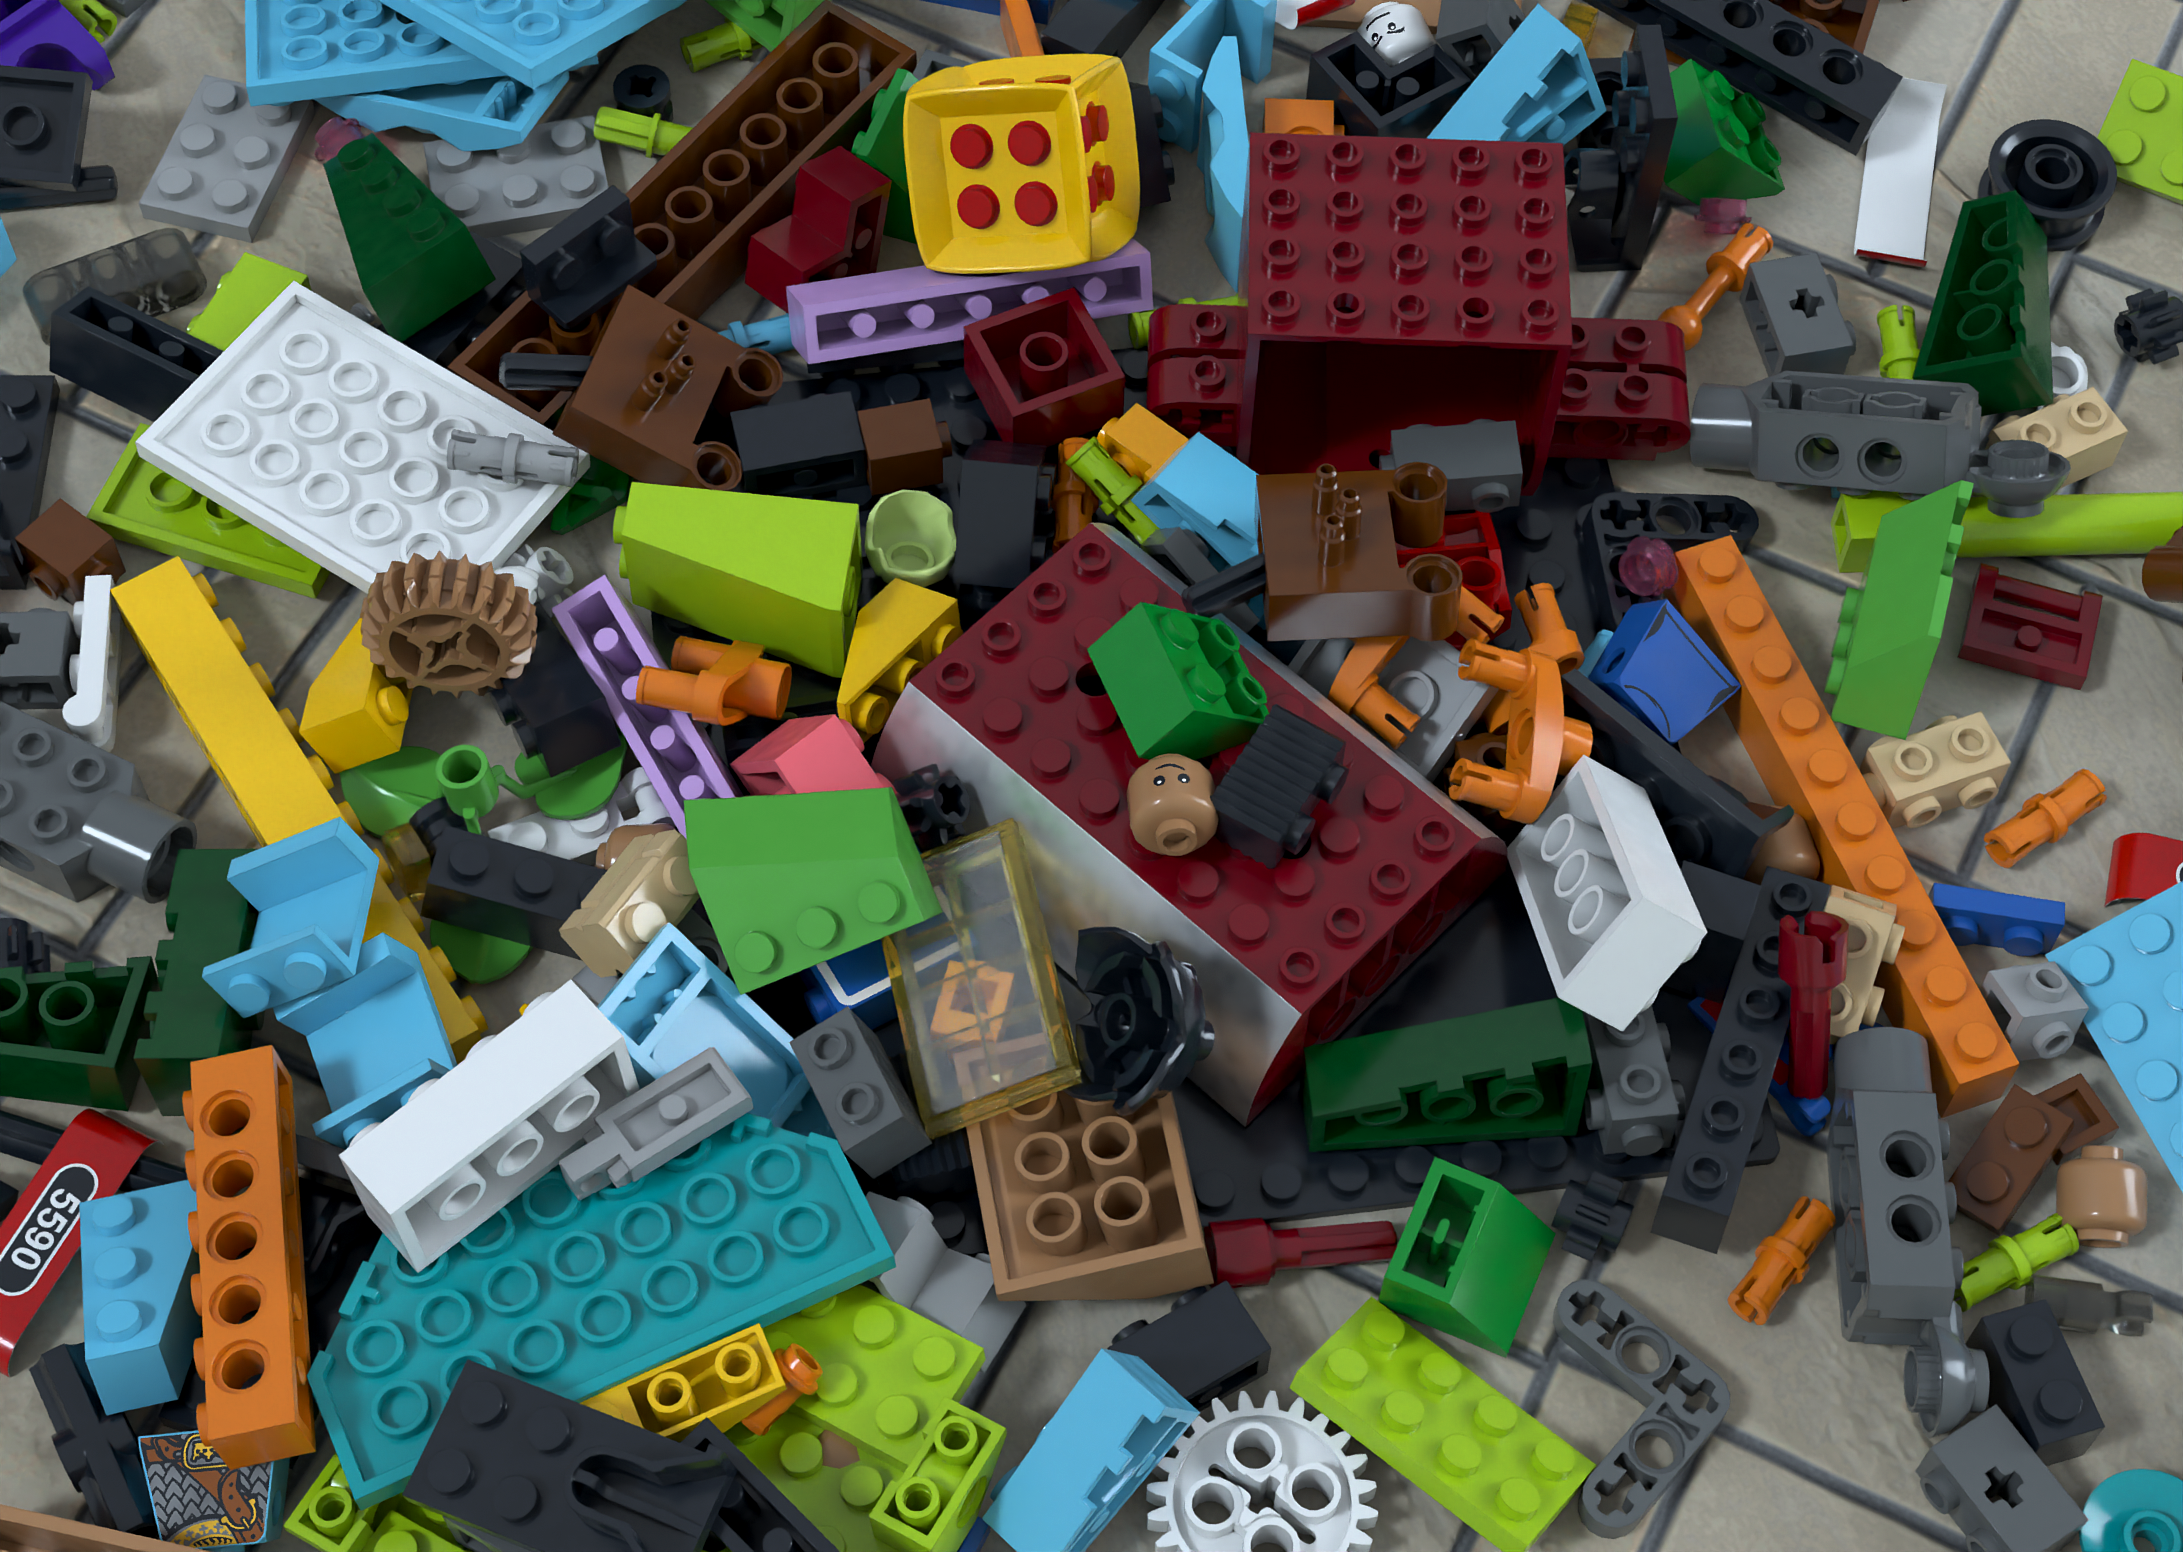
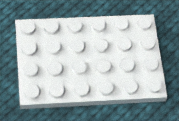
M295 281L135 441L138 455L142 459L367 594L377 573L387 572L392 561H401L408 564L413 553L420 554L427 560L434 559L439 550L447 559L460 560L467 554L470 563L481 565L492 561L493 570L498 565L501 567L571 489V487L535 480L518 479L517 484L506 483L502 481V476L448 469L447 449L453 429L507 438L509 433L522 434L525 441L553 446L575 447L552 435L553 431ZM579 449V463L575 483L590 468V455Z

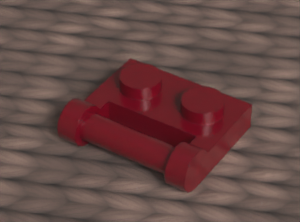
M1980 563L1971 590V600L1957 658L2081 690L2087 678L2103 595L2083 590L2081 595L1998 574L1999 567ZM1993 598L2074 619V621L1993 600Z

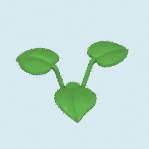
M616 727L621 746L553 777H550L537 756L527 760L521 752L515 760L514 768L522 784L506 775L502 765H495L491 768L485 753L473 745L454 746L442 755L424 747L403 746L398 752L339 773L345 800L355 812L362 828L374 837L388 841L412 839L407 828L410 818L421 807L441 797L446 798L450 809L454 813L464 817L468 832L482 835L479 818L488 814L494 807L499 796L498 786L500 785L520 799H528L535 796L539 810L550 818L575 820L596 813L611 800L618 788L628 742L621 729ZM433 919L430 923L429 933L432 946L438 945L449 960L454 972L471 984H486L506 976L514 971L533 949L531 946Z

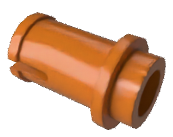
M792 1343L786 1350L778 1348L772 1353L787 1389L741 1420L744 1426L759 1436L761 1434L764 1436L770 1430V1427L803 1393L812 1395L818 1389L816 1380L823 1374L822 1368L816 1359L798 1344Z

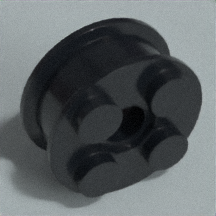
M2051 119L2025 121L2010 127L1995 141L1989 155L1988 167L1984 171L1978 185L1977 199L2016 190L2047 236V251H2069L2087 241L2098 230L2104 216L2105 206L2111 199L2117 184V169L2114 159L2106 146L2081 127Z

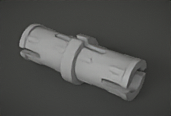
M453 429L448 443V469L502 476V481L506 483L517 484L518 479L573 488L578 471L579 449L577 447L553 446L525 441L522 434L509 433L507 438Z

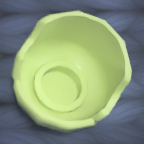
M902 489L881 497L869 513L865 531V552L875 575L881 576L883 581L888 584L895 578L921 587H927L943 580L955 562L957 537L953 527V512L946 503L925 491Z

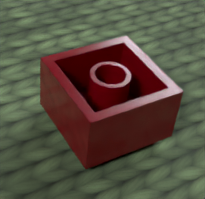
M1074 287L963 326L964 371L1003 441L1047 445V447L1064 442L1065 439L1077 437L1102 428L1110 419L1114 417L1120 419L1123 416L1125 375Z

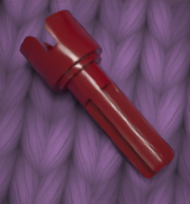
M1810 911L1805 916L1804 935L1799 934V925L1793 916L1786 915L1781 919L1779 925L1778 975L1781 980L1791 986L1787 1088L1792 1096L1805 1097L1809 1100L1821 1098L1822 1093L1828 1088L1832 989L1842 983L1847 975L1849 924L1840 916L1828 912Z
M1261 1217L1208 1222V1226L1203 1229L1214 1281L1213 1284H1209L1211 1289L1226 1280L1231 1288L1265 1286L1269 1284L1270 1278H1274L1276 1271L1391 1261L1398 1244L1393 1224L1387 1220L1272 1230L1271 1226L1265 1224Z

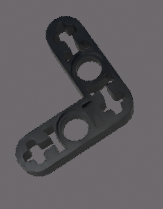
M1611 492L1597 497L1582 523V533L1603 630L1614 633L1633 604L1662 600L1653 556H1674V553L1729 535L1732 536L1739 551L1743 553L1759 527V518L1754 508L1739 497L1729 495ZM1666 515L1677 519L1682 524L1685 533L1675 535L1664 531L1659 526L1656 517ZM1619 564L1630 568L1636 574L1638 583L1629 585L1616 580L1611 574L1609 566Z

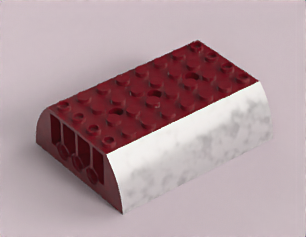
M1089 523L908 681L883 729L874 753L871 768L875 773L885 776L892 785L894 780L910 775L912 771L931 764H937L940 777L946 775L957 776L959 781L965 786L970 798L969 815L961 823L966 833L964 836L947 841V845L927 852L1076 981L1075 964L1078 930L1092 927H1119L1137 934L1150 944L1156 940L1165 941L1171 949L1175 960L1192 964L1196 970L1197 981L1203 993L1206 1013L1205 1020H1208L1214 1028L1215 1041L1209 1056L1202 1061H1195L1194 1067L1187 1077L1246 1127L1301 1073L1304 1047L1333 1041L1505 872L1508 859L1507 847L1502 839L1220 613L1211 618L1223 621L1236 634L1240 643L1238 651L1250 675L1260 683L1266 693L1267 702L1265 705L1269 713L1272 706L1278 704L1345 740L1346 747L1343 765L1349 768V774L1336 799L1331 804L1320 800L1310 816L1316 821L1312 833L1306 842L1309 849L1308 853L1298 859L1282 857L1274 869H1268L1263 862H1256L1251 856H1244L1239 849H1232L1228 843H1221L1216 836H1213L1204 846L1181 856L1161 855L1145 849L1135 840L1130 827L1127 789L1130 777L1140 766L1149 760L1138 757L1108 693L1101 696H1090L1083 693L1077 687V684L1088 676H1099L1087 649L1138 603L1145 602L1186 612L1181 594L1188 586L1115 527L1104 523ZM1249 742L1202 758L1210 767L1209 771L1215 785V790L1221 784L1224 776L1228 774L1231 765L1235 764L1238 755L1243 752L1245 745ZM919 838L914 839L919 844Z

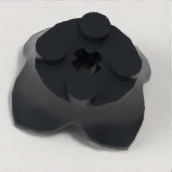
M1092 927L1078 930L1075 971L1078 986L1091 1002V1010L1087 1015L1069 1024L1060 1035L1044 1077L1073 1098L1091 1102L1115 1100L1113 1104L1115 1111L1120 1116L1130 1115L1137 1111L1151 1097L1163 1098L1170 1091L1179 1087L1194 1067L1195 1061H1202L1209 1056L1215 1041L1214 1028L1208 1020H1205L1206 1013L1203 993L1197 981L1194 966L1188 962L1175 960L1171 949L1165 941L1156 940L1150 944L1137 934L1119 927Z

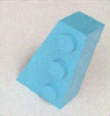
M1537 4L1427 138L1563 143L1564 146L1607 111L1582 40L1540 4Z
M1199 432L1178 448L1131 499L1159 529L1180 527L1182 530L1188 529L1196 534L1208 547L1211 554L1208 561L1219 573L1258 555L1254 518L1256 475L1259 474ZM1259 594L1251 598L1247 606L1259 618L1260 621L1257 624L1265 630L1263 595Z
M188 1180L79 1203L85 1362L105 1413L110 1415L178 1400L194 1355V1340L200 1337L202 1331L199 1321L200 1316L195 1310L191 1295V1276L200 1273L199 1254L195 1252L188 1230L189 1212L197 1211L196 1192L192 1190Z
M1101 1348L1056 1414L1041 1430L1034 1445L1020 1465L1009 1470L995 1485L990 1494V1498L994 1502L982 1519L1017 1552H1085L1200 1412L1138 1356Z

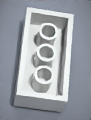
M1586 755L1579 759L1553 791L1544 811L1532 824H1526L1507 848V857L1558 998L1622 1032L1639 1012L1645 1011L1652 1005L1661 986L1681 963L1687 962L1694 956L1701 944L1702 938L1708 933L1646 790Z
M569 980L555 992H546L534 999L525 1009L523 1016L501 1033L487 1036L477 1042L468 1052L466 1059L440 1079L434 1078L420 1085L412 1093L407 1104L382 1123L376 1122L362 1129L353 1138L349 1148L339 1154L367 1215L417 1273L559 1164L561 1159L584 1145L582 1136L595 1126L594 1117L640 1090L624 1036L572 980Z

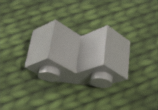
M869 1191L866 1199L894 1254L896 1267L860 1284L984 1348L986 1360L979 1371L985 1373L1026 1307V1303L1024 1301H999L996 1296L989 1255L978 1253L973 1258L948 1249L932 1224L934 1220L933 1215L922 1204L905 1196H900L895 1201Z

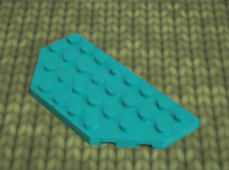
M746 1113L637 1181L633 1182L631 1180L629 1184L620 1188H616L613 1182H611L608 1186L580 1201L565 1182L561 1167L558 1164L419 1273L415 1271L391 1241L382 1233L369 1262H362L338 1311L341 1319L325 1352L319 1350L307 1374V1379L353 1497L362 1511L404 1492L467 1359L581 1403L649 1370L760 1323L761 1328H764L896 1267L895 1257L836 1139L810 1132L809 1136H804L773 1126L771 1119Z

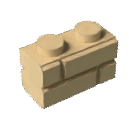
M675 829L658 832L655 836L648 834L634 837L581 902V909L575 910L559 929L560 936L590 970L599 977L616 976L620 972L624 974L659 930L669 922L676 928L700 898L689 870L686 838Z

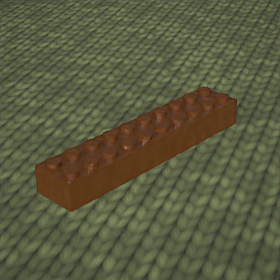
M824 0L625 194L630 200L635 237L651 250L657 258V267L634 283L632 287L696 321L746 271L748 261L747 250L751 236L762 228L769 227L792 215L796 193L795 180L799 172V166L838 146H842L851 153L854 140L859 131L867 132L872 122V107L878 91L881 88L888 89L897 68L908 70L913 74L917 66L916 51L831 1ZM526 290L447 366V369L554 431L572 392L508 390L499 381L500 358L507 352L589 356L610 311L622 293L574 328L566 330L528 297Z

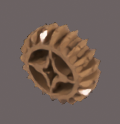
M439 550L434 559L427 560L420 554L413 553L408 564L401 561H392L387 572L376 574L375 580L368 590L367 597L363 599L360 618L363 620L360 631L363 635L362 645L370 649V662L377 665H385L386 677L406 678L408 689L421 685L430 688L432 696L441 690L450 691L459 699L464 691H472L478 696L484 697L489 686L496 689L503 688L500 677L515 679L522 674L524 666L530 663L531 654L535 651L538 619L535 616L536 606L532 605L529 601L528 589L514 586L513 574H495L492 561L477 565L469 562L467 554L460 560L447 559Z

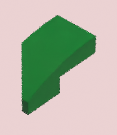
M590 455V468L555 506L550 530L553 534L564 535L627 502L634 478Z

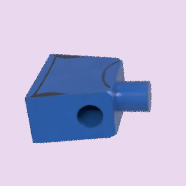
M1668 599L1633 604L1624 615L1588 676L1590 681L1669 745L1679 741L1741 687V684Z

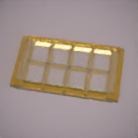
M1013 818L920 854L943 912L881 938L921 1121L924 1122L926 1134L931 1139L1082 1082L1080 1076L1081 1068L1023 836L1020 834L1018 823Z

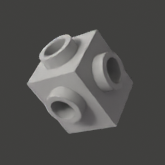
M2055 961L2025 966L2015 965L2009 968L1990 970L1980 988L1982 996L2018 1061L2037 1058L2050 1059L2066 1054L2073 1044L2075 1035L2089 1009Z

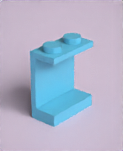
M1199 0L1150 49L1148 86L1150 94L1156 93L1159 98L1164 119L1163 127L1157 129L1159 138L1166 142H1173L1191 154L1198 147L1202 84L1205 80L1211 58L1223 36H1237L1242 76L1258 85L1271 71L1277 0Z
M338 817L231 860L227 880L259 912L250 950L204 967L202 978L239 1015L246 1018L355 976L380 860L379 857L341 817Z
M384 932L361 945L355 976L273 1007L277 1021L306 1036L332 1113L312 1124L316 1136L345 1150L349 1148L353 1138L362 1129L376 1122L382 1123L407 1104L412 1093L420 1085L434 1078L440 1079L458 1065L417 952Z

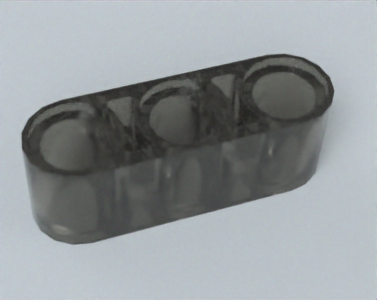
M164 228L45 269L33 275L25 283L23 297L41 339L46 345L50 346L51 313L88 286L141 312L156 317L196 301L206 290L207 279L184 232L175 228Z

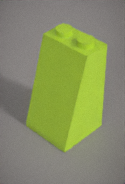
M638 482L631 483L627 507L617 506L613 540L615 544H622L619 574L620 578L629 579L633 604L733 641L741 640L765 645L764 652L831 677H843L853 637L863 578L858 504Z

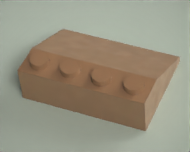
M1066 1028L953 1054L996 1296L999 1301L1149 1299L1214 1283L1172 1091L1160 1099L1151 1097L1137 1111L1126 1116H1120L1113 1107L1115 1100L1091 1102L1071 1097L1044 1077L1057 1040Z

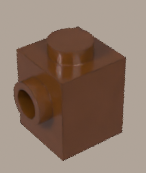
M930 398L857 411L858 423L865 447L866 474L872 496L896 492L902 489L907 490L944 483L943 458L952 457V444L946 420L936 422Z
M61 498L15 537V541L28 568L30 578L47 597L54 601L62 597L74 606L76 601H84L85 576L111 575L114 584H116L119 577L126 572L113 537Z

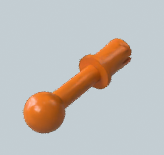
M1743 224L1736 236L1722 252H1715L1708 258L1706 269L1709 276L1684 305L1667 308L1658 317L1657 320L1669 322L1681 328L1684 333L1685 352L1695 347L1700 341L1703 332L1702 319L1726 291H1741L1749 264L1761 261L1772 249V237L1764 228L1758 226L1747 237L1754 229V224Z

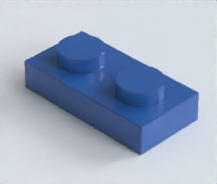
M1934 883L1928 895L1955 946L1978 944L2004 948L2008 953L2017 956L2045 955L2051 951L2065 925V902Z

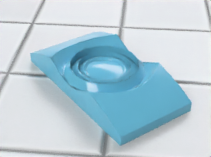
M1223 36L1211 58L1202 87L1203 118L1197 166L1204 174L1208 214L1214 217V221L1204 241L1220 272L1234 291L1238 293L1239 251L1249 144L1237 36Z
M569 71L562 72L550 82L540 85L535 89L512 77L497 76L468 80L459 85L440 83L410 87L401 92L383 90L340 96L341 99L326 97L314 100L334 113L375 133L406 126L421 133L435 134L461 151L500 149L520 144L524 141L569 80Z
M670 922L665 924L597 1006L603 1015L624 1036L639 1088L642 1089L706 1049L715 1047L752 1098L754 1109L747 1113L771 1119L773 1126L794 1133L809 1136L810 1132L837 1140L789 1043L793 1038L748 995H740L736 984Z

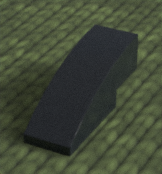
M1069 0L1041 32V45L1044 54H1102L1121 59L1165 0Z

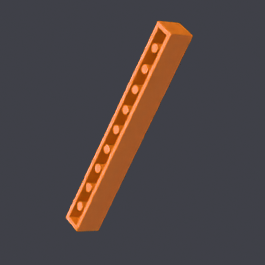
M1729 535L1675 552L1663 594L1741 684L1737 692L1722 705L1774 804L1782 807L1790 805L1794 813L1801 815L1807 822L1820 860V873L1815 881L1831 886L1835 885L1897 905L1893 923L1905 926L1902 941L1893 965L1880 962L1873 986L1885 989L1881 1005L1892 1026L1912 1030L1921 1034L1927 1040L1932 1091L1936 1093L1937 1111L1940 1117L1944 1118L2001 1098L2020 1063L1735 541Z

